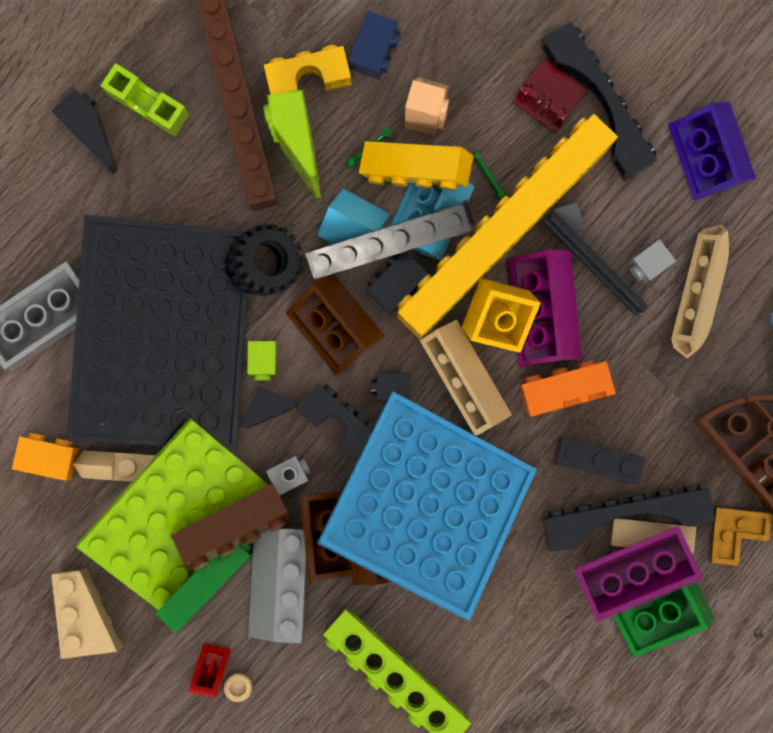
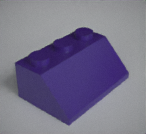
M730 102L712 103L668 124L694 200L735 188L756 179Z

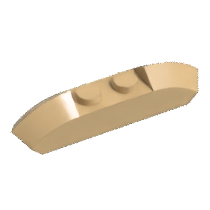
M723 225L705 228L697 236L671 338L673 348L687 359L702 346L712 326L729 256L728 231Z
M83 450L73 465L81 478L132 482L156 455Z

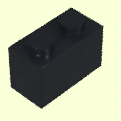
M406 251L401 256L399 254L394 255L386 263L389 268L382 275L377 272L367 283L369 286L367 294L390 316L398 309V304L408 294L411 295L418 288L417 285L429 274Z

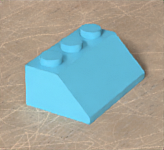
M468 182V188L457 187L456 191H448L436 185H432V189H423L415 186V184H409L391 225L466 199L469 201L475 186ZM451 238L412 249V251L426 257L442 260Z

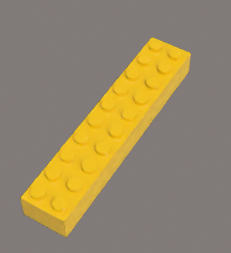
M595 114L588 120L583 117L573 127V131L569 134L570 138L567 139L564 136L555 145L554 150L550 154L551 158L543 157L534 167L531 173L532 177L529 179L525 176L514 187L513 196L509 198L506 195L495 206L494 215L491 218L486 215L477 224L474 230L475 235L472 238L466 235L456 246L455 251L457 253L453 257L449 254L444 257L437 265V273L433 277L428 274L417 285L418 292L413 297L408 294L398 304L397 318L420 340L423 339L480 281V278H483L610 149L618 136Z

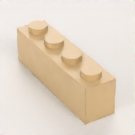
M457 320L435 330L420 340L475 436L512 415Z

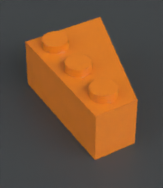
M593 360L577 364L578 369L569 372L567 367L551 371V377L541 379L540 374L524 378L526 384H522L519 387L527 416L532 417L616 394L607 361L594 364Z

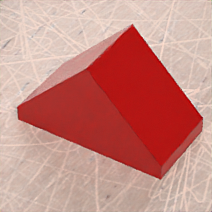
M204 643L188 692L216 698L222 689L231 649Z

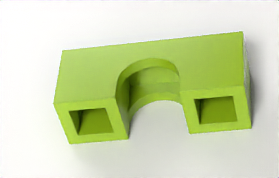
M116 63L101 84L102 89L107 95L176 137L190 115L185 106L163 92L160 94L155 92L137 76Z

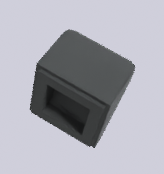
M578 202L550 211V213L556 212L575 233L584 231Z

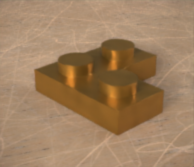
M714 507L716 522H712L709 562L739 566L742 538L769 541L772 514Z

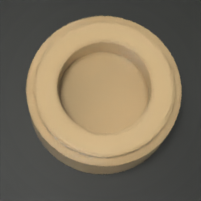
M240 672L230 675L224 684L225 695L233 702L246 700L253 688L250 677Z

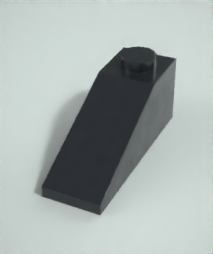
M74 88L51 112L114 174L117 172V167L100 114L94 108L97 103L86 92L81 95Z

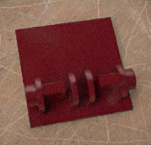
M543 59L528 81L522 85L512 103L557 133L587 89Z

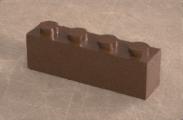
M272 483L170 536L187 570L194 569V571H197L209 565V560L217 556L222 558L230 555L238 545L244 542L245 544H251L261 537L260 534L268 530L276 531L286 525L285 521L289 520V515Z

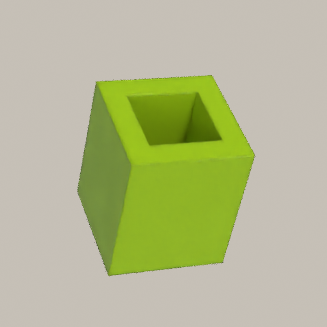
M248 341L247 374L254 376V381H271V376H277L278 343L276 341Z

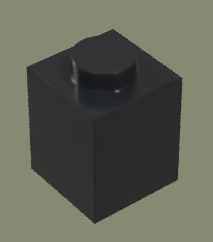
M377 373V379H372L371 395H377V402H386L391 392H395L410 400V374Z

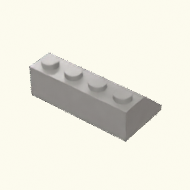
M67 261L0 305V364L4 370L14 371L75 330L79 275Z
M282 527L276 531L268 530L260 534L261 537L253 542L248 637L271 642L302 643L304 639L307 585L303 528Z

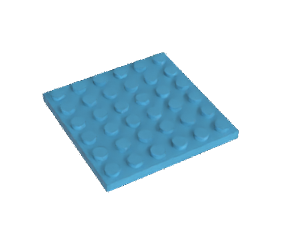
M391 392L317 543L462 619L470 620L537 469L397 393Z

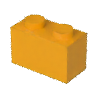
M29 432L28 437L19 436L12 469L64 481L73 480L75 472L73 463L78 458L80 448L72 447L73 441L56 438L55 443L45 441V435Z

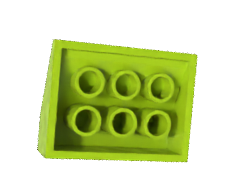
M297 90L268 95L269 105H264V112L274 143L279 142L281 150L314 196L322 198L310 120L303 91Z

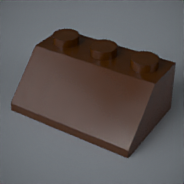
M334 274L327 275L313 283L286 312L288 317L336 375L343 372L384 336Z
M342 491L300 496L308 582L357 575L356 563L317 543Z

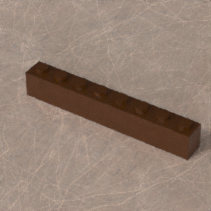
M196 0L249 205L253 211L279 205L226 0Z

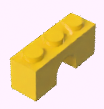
M329 45L323 47L322 51L315 53L303 51L296 54L294 58L286 60L283 57L274 58L269 61V64L264 65L271 95L297 91L299 79L308 73L320 76L326 91L352 85L343 46Z

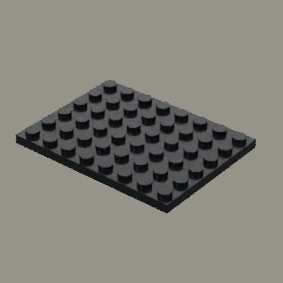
M93 215L84 216L66 440L165 446L188 419L192 418L228 450L236 451L248 289L242 290L239 287L241 283L239 281L234 282L232 278L235 275L234 270L229 271L228 265L232 264V260H228V254L233 252V249L230 247L237 241V237L245 232Z

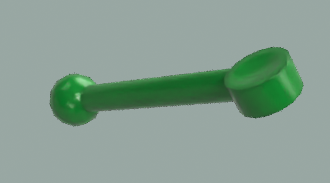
M384 127L381 134L372 142H380L384 138H390L392 135L391 128ZM363 149L354 157L347 159L349 167L357 165V161L362 157Z
M474 152L473 158L480 165L496 190L497 198L502 200L507 193L501 190L483 162L479 152Z

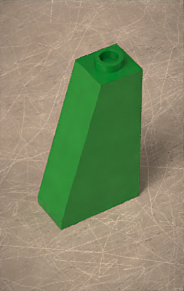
M244 542L235 547V551L230 555L222 558L217 556L209 560V565L197 570L155 614L176 634L253 555L250 551L252 546Z

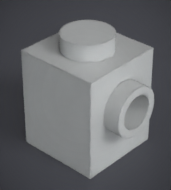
M295 456L267 470L266 473L280 496L309 481L308 475L311 474V470L305 459L299 460L298 456Z

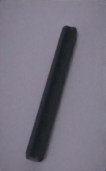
M556 212L550 213L544 219V225L635 316H639L646 310L647 304Z

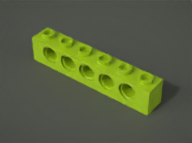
M347 606L324 631L323 635L326 637L324 642L333 651L337 652L340 650L347 656L345 661L355 671H358L360 668L368 675L365 679L376 690L381 687L388 694L386 698L394 707L399 709L402 706L409 713L408 719L418 728L423 725L430 733H464L471 725L470 718ZM349 635L359 636L362 641L361 645L357 648L349 647L346 643V638ZM376 653L381 656L382 663L376 667L370 666L366 661L367 657L370 654ZM397 672L402 675L403 681L399 685H391L387 681V677L391 673ZM415 691L422 693L424 696L422 702L412 704L408 700L410 693ZM441 711L444 714V719L439 723L430 721L429 715L431 712Z

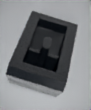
M258 387L243 424L245 428L249 429L297 408V402Z

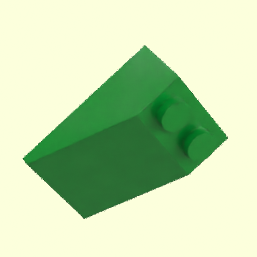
M697 582L613 616L634 658L707 629L715 620Z

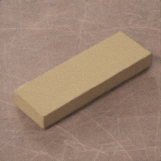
M616 518L612 520L610 545L629 547L679 526L692 555H694L696 527Z

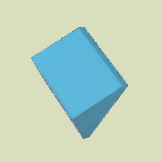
M343 188L328 207L317 236L327 242H332L381 229L385 226L390 213Z

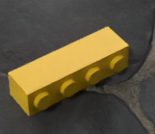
M365 141L359 174L368 178V182L375 185H384V182H391L395 186L407 187L408 183L423 189H432V185H436L444 190L456 191L457 187L468 188L474 155L462 147Z

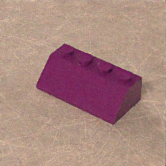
M549 249L507 259L510 286L529 290L540 301V306L521 353L517 352L519 367L582 360L571 251Z
M679 526L574 569L596 622L703 579Z

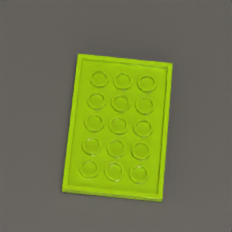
M189 418L76 543V547L159 610L196 572L194 569L187 570L170 535L270 484L192 418Z

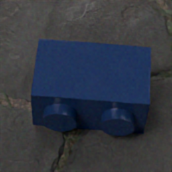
M367 11L348 60L349 69L378 80L382 72L387 73L392 59L388 56L391 47H397L401 32H398V22Z

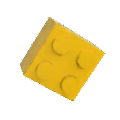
M480 278L461 328L471 341L521 353L540 306V301L529 290Z

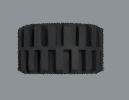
M263 224L249 229L237 237V241L230 247L233 249V252L228 254V260H232V264L228 265L229 271L234 270L235 275L232 278L234 282L239 281L241 283L239 287L242 290L248 289L249 294L252 295L260 294V296H267L284 291L291 287L290 284L297 281L298 277L296 274L301 273L303 268L299 266V263L304 261L303 255L298 254V251L302 250L300 244L295 245L293 242L297 239L293 234L289 236L286 234L287 229L284 227L277 229L275 224L268 226ZM258 245L269 247L276 255L277 268L272 276L262 274L254 264V252Z

